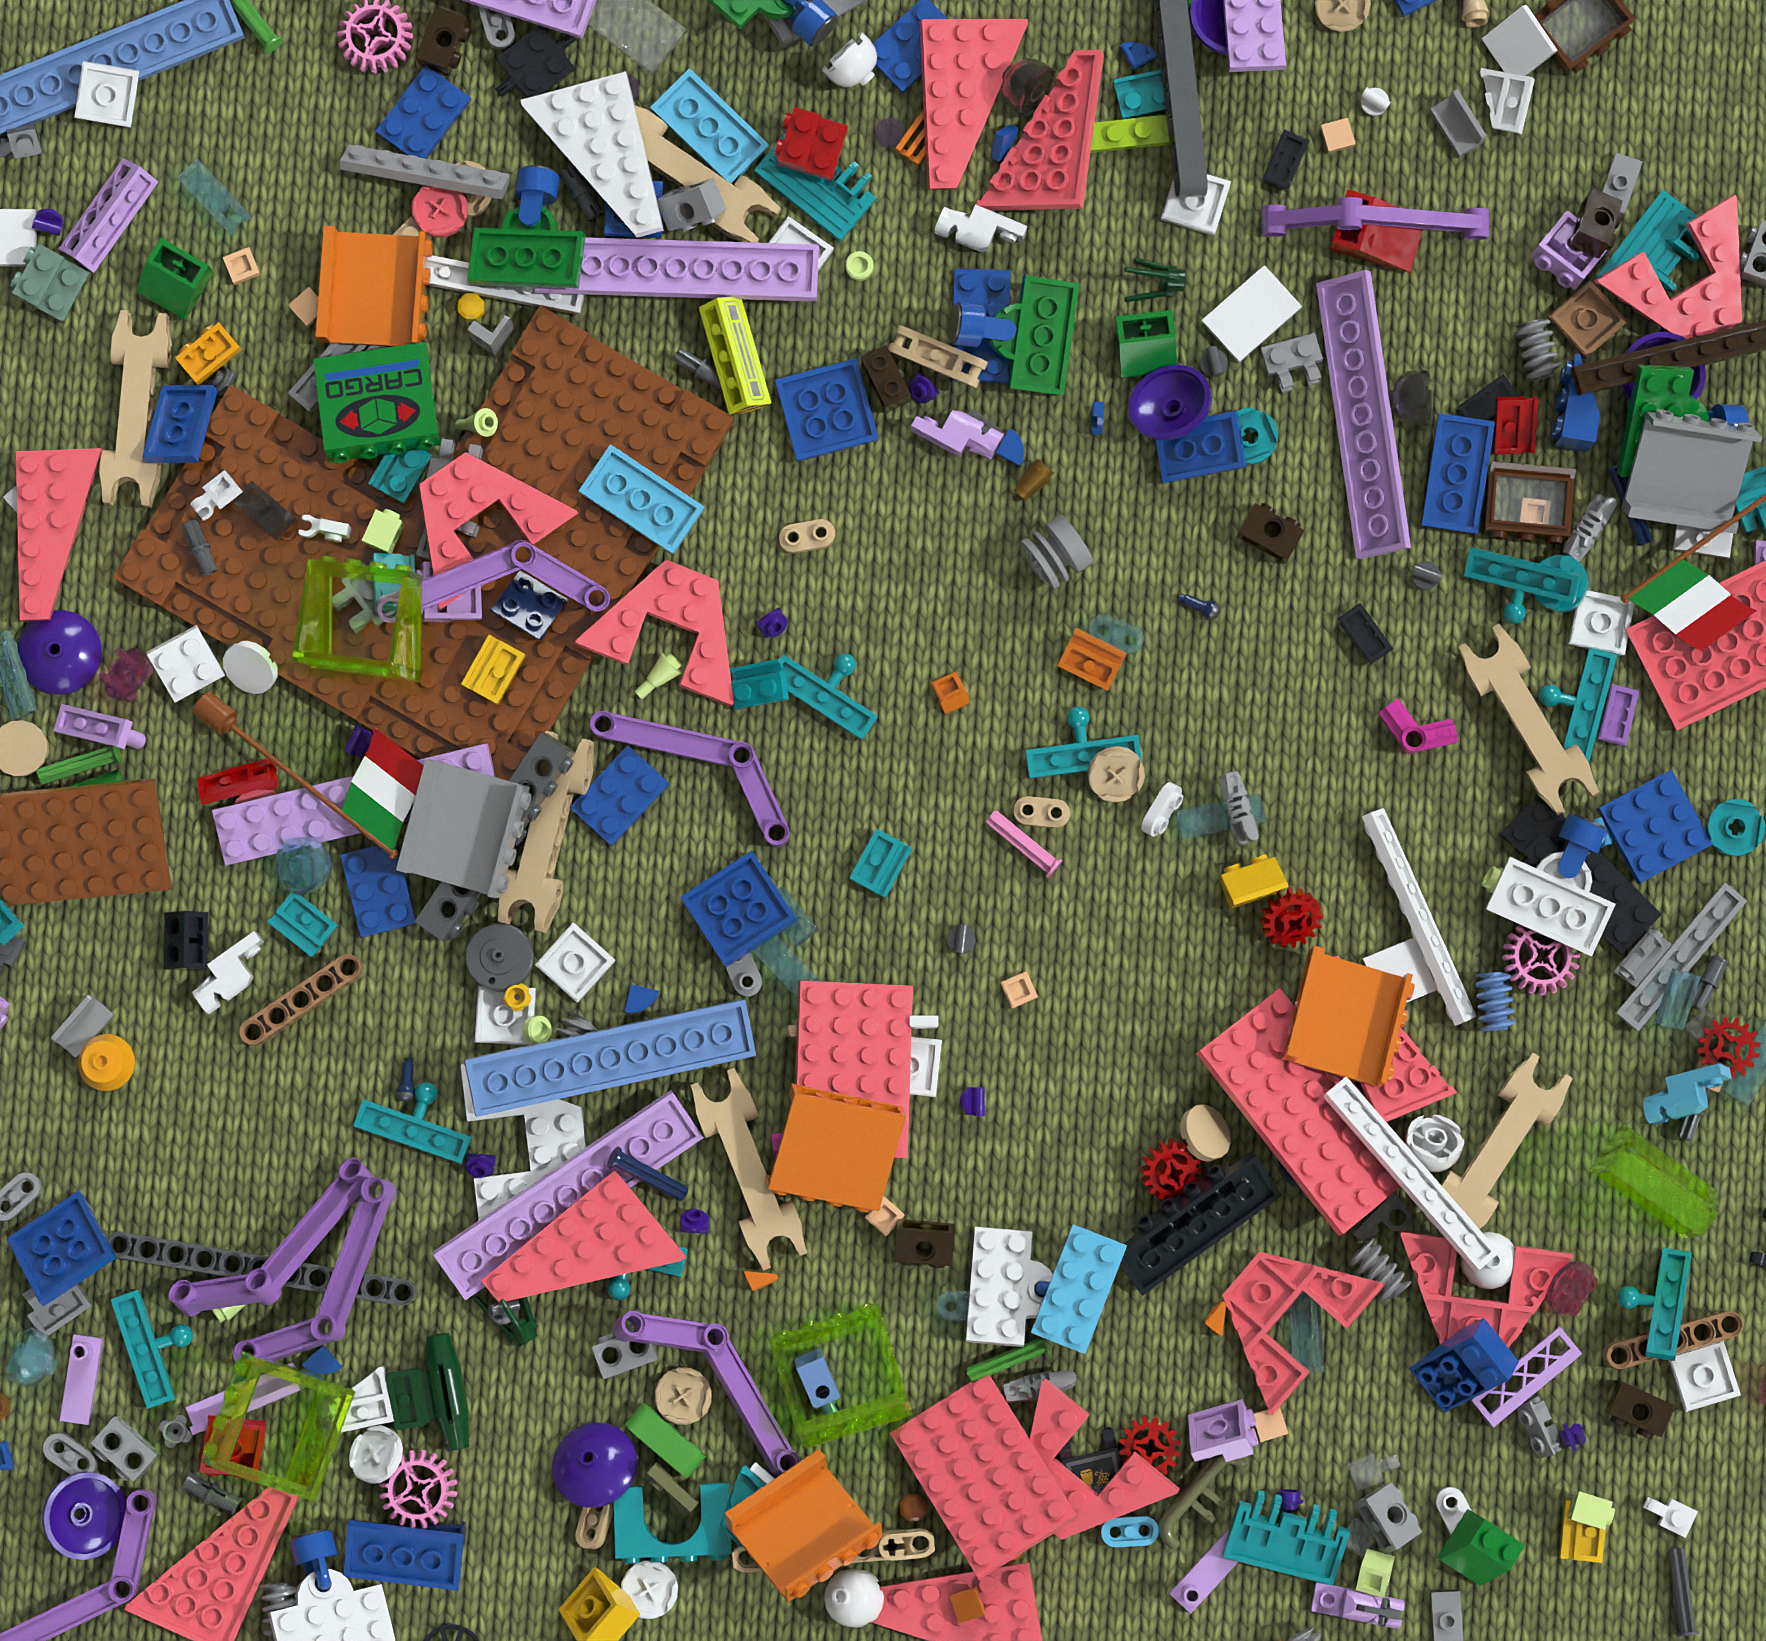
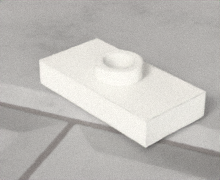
M1676 524L1672 550L1685 552L1714 530ZM1721 532L1693 552V554L1729 559L1733 533Z

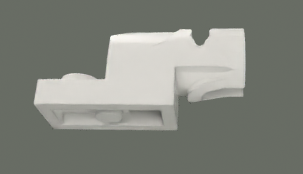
M975 205L970 217L967 216L968 213L944 207L934 230L935 234L948 238L953 231H956L955 243L962 244L976 251L988 252L996 232L1000 233V237L1008 242L1015 243L1017 240L1022 243L1027 232V226Z
M253 931L207 964L215 976H208L197 989L192 991L194 997L207 1014L212 1013L221 1006L218 1001V994H221L222 998L229 1001L250 985L254 977L242 961V958L246 957V959H249L261 951L259 946L264 941L257 932Z

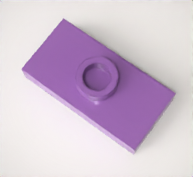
M1614 684L1610 685L1597 740L1624 747L1627 745L1639 694L1638 690Z

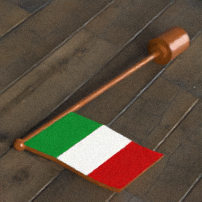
M1766 494L1627 594L1622 593L1620 596L1623 603H1629L1630 601L1647 611L1680 640L1700 651L1750 617L1757 610L1748 607L1734 598L1710 575L1684 559L1766 501Z
M207 692L197 701L192 713L216 733L221 735L225 732L230 733L234 731L390 855L389 859L393 860L398 857L396 846L403 824L413 807L424 765L374 727L368 751L350 783L341 810L236 727L238 722L236 719L237 712L212 692Z

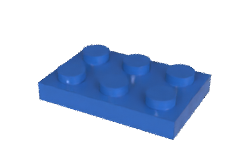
M920 0L873 43L877 52V63L875 66L902 94L922 77L919 21L922 19H947L930 0Z
M425 65L375 132L405 155H414L427 159L470 103L471 97Z
M214 385L162 386L142 455L146 463H197L199 461L217 395Z
M1237 411L1207 416L1197 428L1182 437L1171 440H1156L1162 483L1164 484L1247 468Z
M627 745L589 786L587 793L581 795L570 808L608 844L613 846L670 783Z
M378 845L340 855L361 938L417 924L405 873L396 870L400 857L398 845L396 846L398 857L393 860L389 859L390 855Z

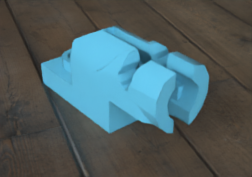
M1715 1064L1665 1077L1668 1089L1644 1098L1643 1108L1645 1117L1649 1124L1653 1123L1655 1125L1667 1122L1669 1117L1677 1120L1702 1112L1708 1108L1705 1087H1719L1723 1085L1722 1081L1732 1079L1730 1068L1722 1064Z

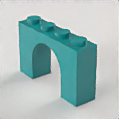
M730 1482L701 1483L700 1525L690 1538L676 1543L665 1542L652 1534L645 1520L644 1486H630L619 1499L614 1501L615 1559L622 1558V1563L625 1564L640 1563L639 1558L651 1557V1562H668V1557L680 1556V1561H697V1556L709 1555V1560H726V1555L732 1554V1538L722 1529L720 1523L731 1495Z

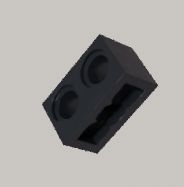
M165 912L163 970L192 971L207 969L208 912Z

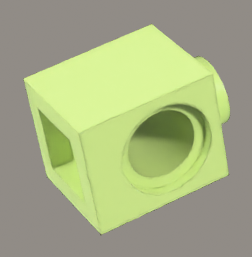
M384 509V512L375 510L362 538V542L366 546L382 553L392 554L405 526L402 520H399L400 515L389 509Z
M1575 1490L1567 1518L1605 1530L1606 1524L1611 1525L1615 1509L1611 1508L1612 1501Z
M1367 1549L1361 1565L1356 1591L1384 1598L1395 1556Z

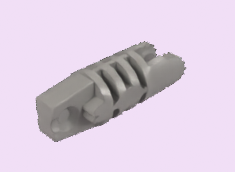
M1600 494L1594 496L1584 511V516H1581L1580 522L1575 525L1576 529H1573L1571 532V537L1563 549L1565 555L1574 557L1578 562L1581 561L1595 543L1594 540L1598 538V533L1602 532L1603 526L1607 524L1617 505L1616 499L1613 497L1605 498V496Z
M1230 772L1219 776L1223 802H1226L1225 810L1228 812L1227 817L1231 819L1229 824L1236 845L1244 846L1247 842L1257 841L1259 838L1254 814L1250 812L1252 807L1249 805L1250 800L1246 798L1248 793L1239 772Z
M1066 1369V1371L1061 1370L1052 1373V1370L1023 1376L1003 1385L1007 1403L1038 1400L1041 1382L1044 1378L1061 1391L1074 1388L1073 1386H1076L1075 1383H1077V1375H1075L1073 1370Z

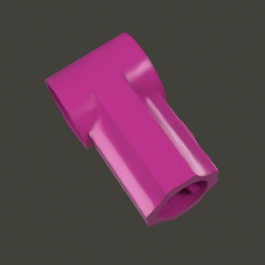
M1396 699L1378 712L1380 718L1399 742V747L1404 753L1416 754L1420 751L1458 742L1455 724L1452 719L1418 726L1399 699ZM1413 733L1419 737L1420 744L1418 747H1411L1407 744V734Z

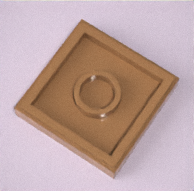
M1591 280L1547 318L1584 359H1587L1628 322Z

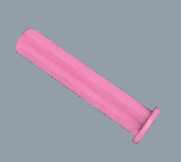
M994 811L988 817L987 825L1045 871L1047 878L1062 863L1063 860L1055 859L998 811Z

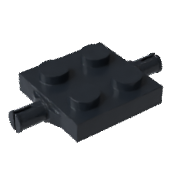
M537 26L497 57V61L506 71L508 78L495 88L497 93L503 98V96L516 88L526 98L548 92L575 71V67L566 57L564 49L577 41L576 37L566 34L557 41L548 34L543 26Z

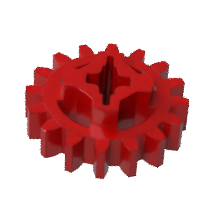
M1291 888L1287 889L1286 895L1277 892L1278 899L1275 901L1268 899L1270 907L1262 908L1261 910L1264 917L1260 918V922L1263 926L1264 934L1266 937H1269L1272 944L1278 942L1281 948H1284L1287 943H1290L1292 948H1295L1297 941H1301L1304 945L1307 944L1306 937L1314 938L1316 935L1313 929L1321 928L1319 920L1323 918V914L1320 911L1321 907L1317 899H1314L1310 892L1304 894L1300 888L1296 894H1293Z
M1723 1017L1722 1024L1720 1025L1717 1021L1713 1020L1711 1022L1712 1030L1706 1027L1703 1029L1707 1037H1700L1698 1039V1042L1703 1044L1704 1047L1697 1049V1054L1705 1055V1058L1700 1063L1702 1065L1707 1063L1715 1065L1718 1064L1716 1061L1720 1059L1729 1061L1733 1066L1729 1067L1732 1079L1735 1078V1072L1737 1071L1742 1076H1745L1746 1071L1744 1067L1747 1066L1753 1069L1755 1065L1751 1058L1759 1059L1760 1054L1754 1052L1755 1048L1760 1047V1042H1753L1752 1040L1757 1035L1756 1031L1748 1033L1749 1023H1745L1741 1027L1738 1025L1739 1018L1737 1017L1733 1023H1729L1727 1017ZM1725 1029L1735 1030L1742 1035L1737 1037L1728 1035ZM1715 1035L1718 1041L1717 1048L1710 1052L1709 1043ZM1724 1040L1729 1045L1733 1043L1736 1045L1733 1050L1734 1057L1729 1052H1722ZM1748 1044L1747 1057L1742 1061L1740 1050Z
M1169 1138L1167 1145L1160 1140L1158 1141V1149L1155 1150L1149 1147L1151 1155L1149 1157H1142L1146 1166L1139 1167V1171L1144 1175L1140 1180L1147 1186L1148 1192L1151 1195L1154 1194L1159 1200H1162L1164 1196L1166 1198H1174V1195L1179 1196L1183 1193L1182 1189L1187 1183L1199 1181L1195 1175L1202 1173V1169L1196 1164L1200 1163L1201 1160L1190 1153L1186 1147L1187 1144L1183 1140L1176 1143L1172 1138ZM1173 1153L1181 1154V1155H1183V1157H1181L1180 1155L1172 1156V1154H1173Z
M1142 1416L1141 1424L1132 1420L1133 1429L1124 1428L1123 1431L1127 1434L1126 1439L1119 1438L1118 1442L1125 1445L1123 1449L1118 1451L1120 1455H1126L1127 1457L1122 1462L1123 1465L1131 1456V1448L1137 1450L1141 1457L1151 1465L1155 1458L1160 1455L1166 1456L1160 1464L1153 1467L1158 1471L1161 1470L1165 1475L1168 1474L1166 1466L1169 1464L1175 1467L1176 1463L1172 1460V1457L1180 1456L1181 1454L1174 1450V1446L1181 1444L1180 1440H1173L1172 1438L1177 1431L1175 1429L1168 1431L1169 1422L1167 1421L1159 1425L1157 1416L1153 1417L1152 1422H1148L1146 1416ZM1148 1428L1146 1435L1140 1439L1133 1438L1138 1431ZM1159 1430L1166 1436L1169 1446L1162 1445L1159 1441ZM1149 1439H1153V1444L1163 1450L1151 1451L1150 1455H1146V1450L1136 1444H1148Z

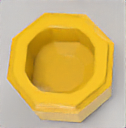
M465 293L458 300V313L466 321H478L485 314V302L477 293Z

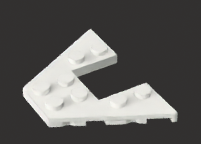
M461 1064L467 1122L524 1115L531 1171L474 1178L478 1219L480 1220L586 1148L582 1107L560 1099L476 1117L465 1065Z

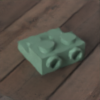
M38 244L36 249L30 247L23 260V262L27 263L23 274L18 271L10 284V287L14 288L12 296L63 323L90 272Z

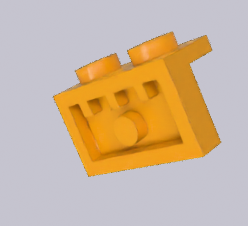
M219 322L216 325L206 327L201 332L200 338L194 343L184 345L179 350V355L175 357L197 385L201 384L242 350Z

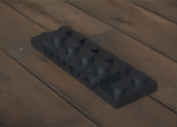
M1539 795L1499 833L1523 857L1521 862L1534 868L1549 854L1565 851L1569 842L1558 836L1566 818L1563 815L1557 817ZM1589 850L1585 858V863L1591 870L1592 877L1589 892L1615 903V907L1601 936L1621 955L1662 914L1600 852L1597 854Z
M1253 1151L1231 1167H1228L1225 1163L1211 1166L1206 1171L1204 1178L1198 1182L1192 1181L1187 1183L1182 1189L1183 1193L1174 1199L1167 1198L1163 1200L1159 1205L1158 1211L1151 1216L1143 1215L1136 1221V1226L1131 1229L1134 1236L1123 1243L1127 1247L1120 1265L1142 1296L1282 1196Z

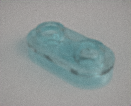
M1099 615L1090 623V635L1127 654L1138 652L1144 643V635L1140 628L1111 616ZM1099 626H1106L1108 633L1100 635L1097 629ZM1132 636L1135 642L1132 645H1127L1124 642V638Z
M946 1291L942 1293L936 1305L939 1316L946 1321L968 1322L970 1292ZM949 1302L956 1305V1309L952 1312L945 1308V1305Z

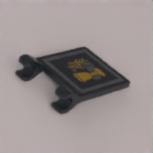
M1112 1427L1103 1428L1101 1431L1106 1448L1104 1450L1072 1457L1068 1441L1059 1451L1062 1464L1098 1494L1122 1467Z

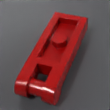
M267 758L197 778L199 799L202 805L262 788L273 790L278 787V776L275 774L277 772V765Z

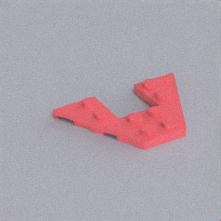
M1736 195L1729 196L1686 223L1711 271L1706 277L1669 299L1645 252H1639L1594 280L1595 284L1601 285L1610 291L1621 302L1630 305L1634 311L1662 327L1665 332L1678 334L1686 339L1736 326L1742 322Z
M466 452L418 486L427 533L429 557L433 571L432 576L473 559L454 531L497 501L525 539L532 545L538 543L578 514L577 510ZM466 592L438 603V610H442Z
M665 560L574 641L576 646L627 665L645 616L648 614L697 634L679 687L729 707L734 704L718 580L669 560Z
M1400 1231V1236L1440 1345L1461 1329L1485 1318L1509 1348L1574 1255L1570 1252L1515 1246L1514 1264L1507 1302L1451 1295L1457 1254L1456 1249L1444 1236Z
M1259 1252L1222 1295L1230 1311L1233 1324L1238 1331L1250 1367L1253 1369L1257 1385L1260 1387L1271 1416L1276 1413L1310 1371L1267 1334L1303 1291L1347 1329L1385 1286L1384 1283Z
M1044 1378L1041 1382L1030 1441L1078 1516L1076 1520L1054 1533L1061 1540L1178 1493L1179 1487L1135 1451L1099 1494L1054 1457L1090 1414L1049 1380Z

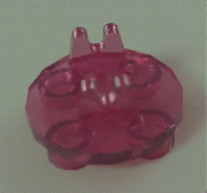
M118 648L115 653L119 657L112 664L108 674L101 671L98 676L105 681V691L110 698L117 701L124 700L128 703L134 700L137 690L142 686L144 680L152 675L154 667L149 663L146 652L137 648L124 652Z
M1577 1260L1569 1262L1554 1275L1547 1292L1548 1305L1554 1312L1562 1315L1569 1314L1570 1316H1575L1580 1312L1582 1304L1598 1283V1279L1593 1276V1270L1585 1262Z

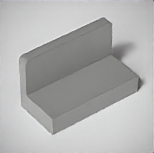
M1458 89L1454 90L1449 98L1430 108L1431 116L1458 158L1484 142L1486 133Z
M505 315L493 333L476 321H473L467 330L474 343L496 357L515 329L511 319Z
M87 995L50 1039L55 1043H59L78 1059L85 1043L91 1038L98 1036L114 1018L115 1014L94 996Z

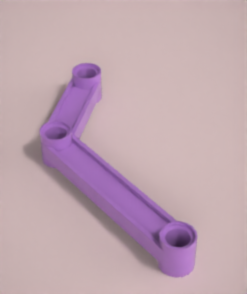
M1356 197L1338 198L1337 205L1287 210V206L1284 205L1262 206L1261 235L1267 237L1286 236L1287 229L1337 224V229L1356 230L1361 229L1362 224L1464 232V239L1485 240L1489 238V209L1468 208L1464 210V213L1368 206L1362 205L1363 200Z
M520 539L402 589L382 595L376 601L375 609L383 621L393 623L520 569L527 571L593 611L604 610L609 604L610 595L598 583L526 540ZM522 546L528 547V558L524 561H518L515 557L516 550ZM594 590H600L602 593L601 601L597 604H590L589 594ZM388 601L395 602L397 605L396 612L390 616L382 613V606Z
M599 711L592 716L590 727L595 736L600 739L732 767L767 843L772 847H782L787 844L790 837L788 825L750 744L613 714L607 711ZM602 718H607L611 721V727L606 732H600L596 729L597 722ZM740 749L747 750L750 753L749 760L745 763L737 762L734 759L736 751ZM775 826H780L785 830V836L779 841L772 840L769 837L770 829Z
M350 1158L346 1160L339 1169V1176L261 1268L245 1275L192 1283L187 1280L177 1281L169 1290V1299L184 1315L190 1317L205 1310L259 1302L262 1305L273 1304L280 1297L282 1286L361 1195V1185L367 1178L374 1176L359 1159Z
M370 1177L361 1185L360 1200L317 1316L250 1340L240 1341L233 1350V1358L238 1365L260 1368L265 1364L329 1342H337L343 1338L348 1315L389 1204L393 1202L396 1196V1189L392 1182L377 1177ZM381 1185V1194L376 1198V1188ZM328 1322H330L331 1330L326 1335L325 1326ZM253 1348L254 1355L253 1358L249 1360L248 1353L250 1349Z
M629 1311L614 1322L613 1333L620 1341H633L702 1352L764 1458L771 1476L777 1478L786 1472L781 1468V1458L787 1461L788 1470L801 1461L800 1456L791 1448L730 1342L729 1334L724 1326L715 1323L706 1324L641 1314L637 1311ZM625 1320L633 1323L634 1333L626 1329ZM708 1333L715 1336L716 1345L708 1341Z
M140 1489L128 1496L110 1581L0 1633V1641H46L134 1598L139 1589L154 1510L157 1505L155 1494L149 1489ZM138 1495H143L147 1498L148 1507L146 1510H140L136 1507L135 1499ZM120 1581H125L130 1586L128 1596H122L118 1593L117 1584Z

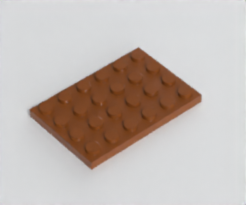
M155 778L0 794V899L7 906L171 889V878Z

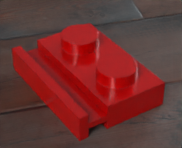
M1524 396L1496 397L1492 444L1494 454L1535 453L1539 401L1536 396H1532V398H1524Z

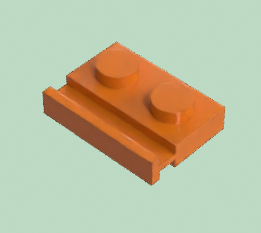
M1076 628L1057 666L1108 691L1127 653Z

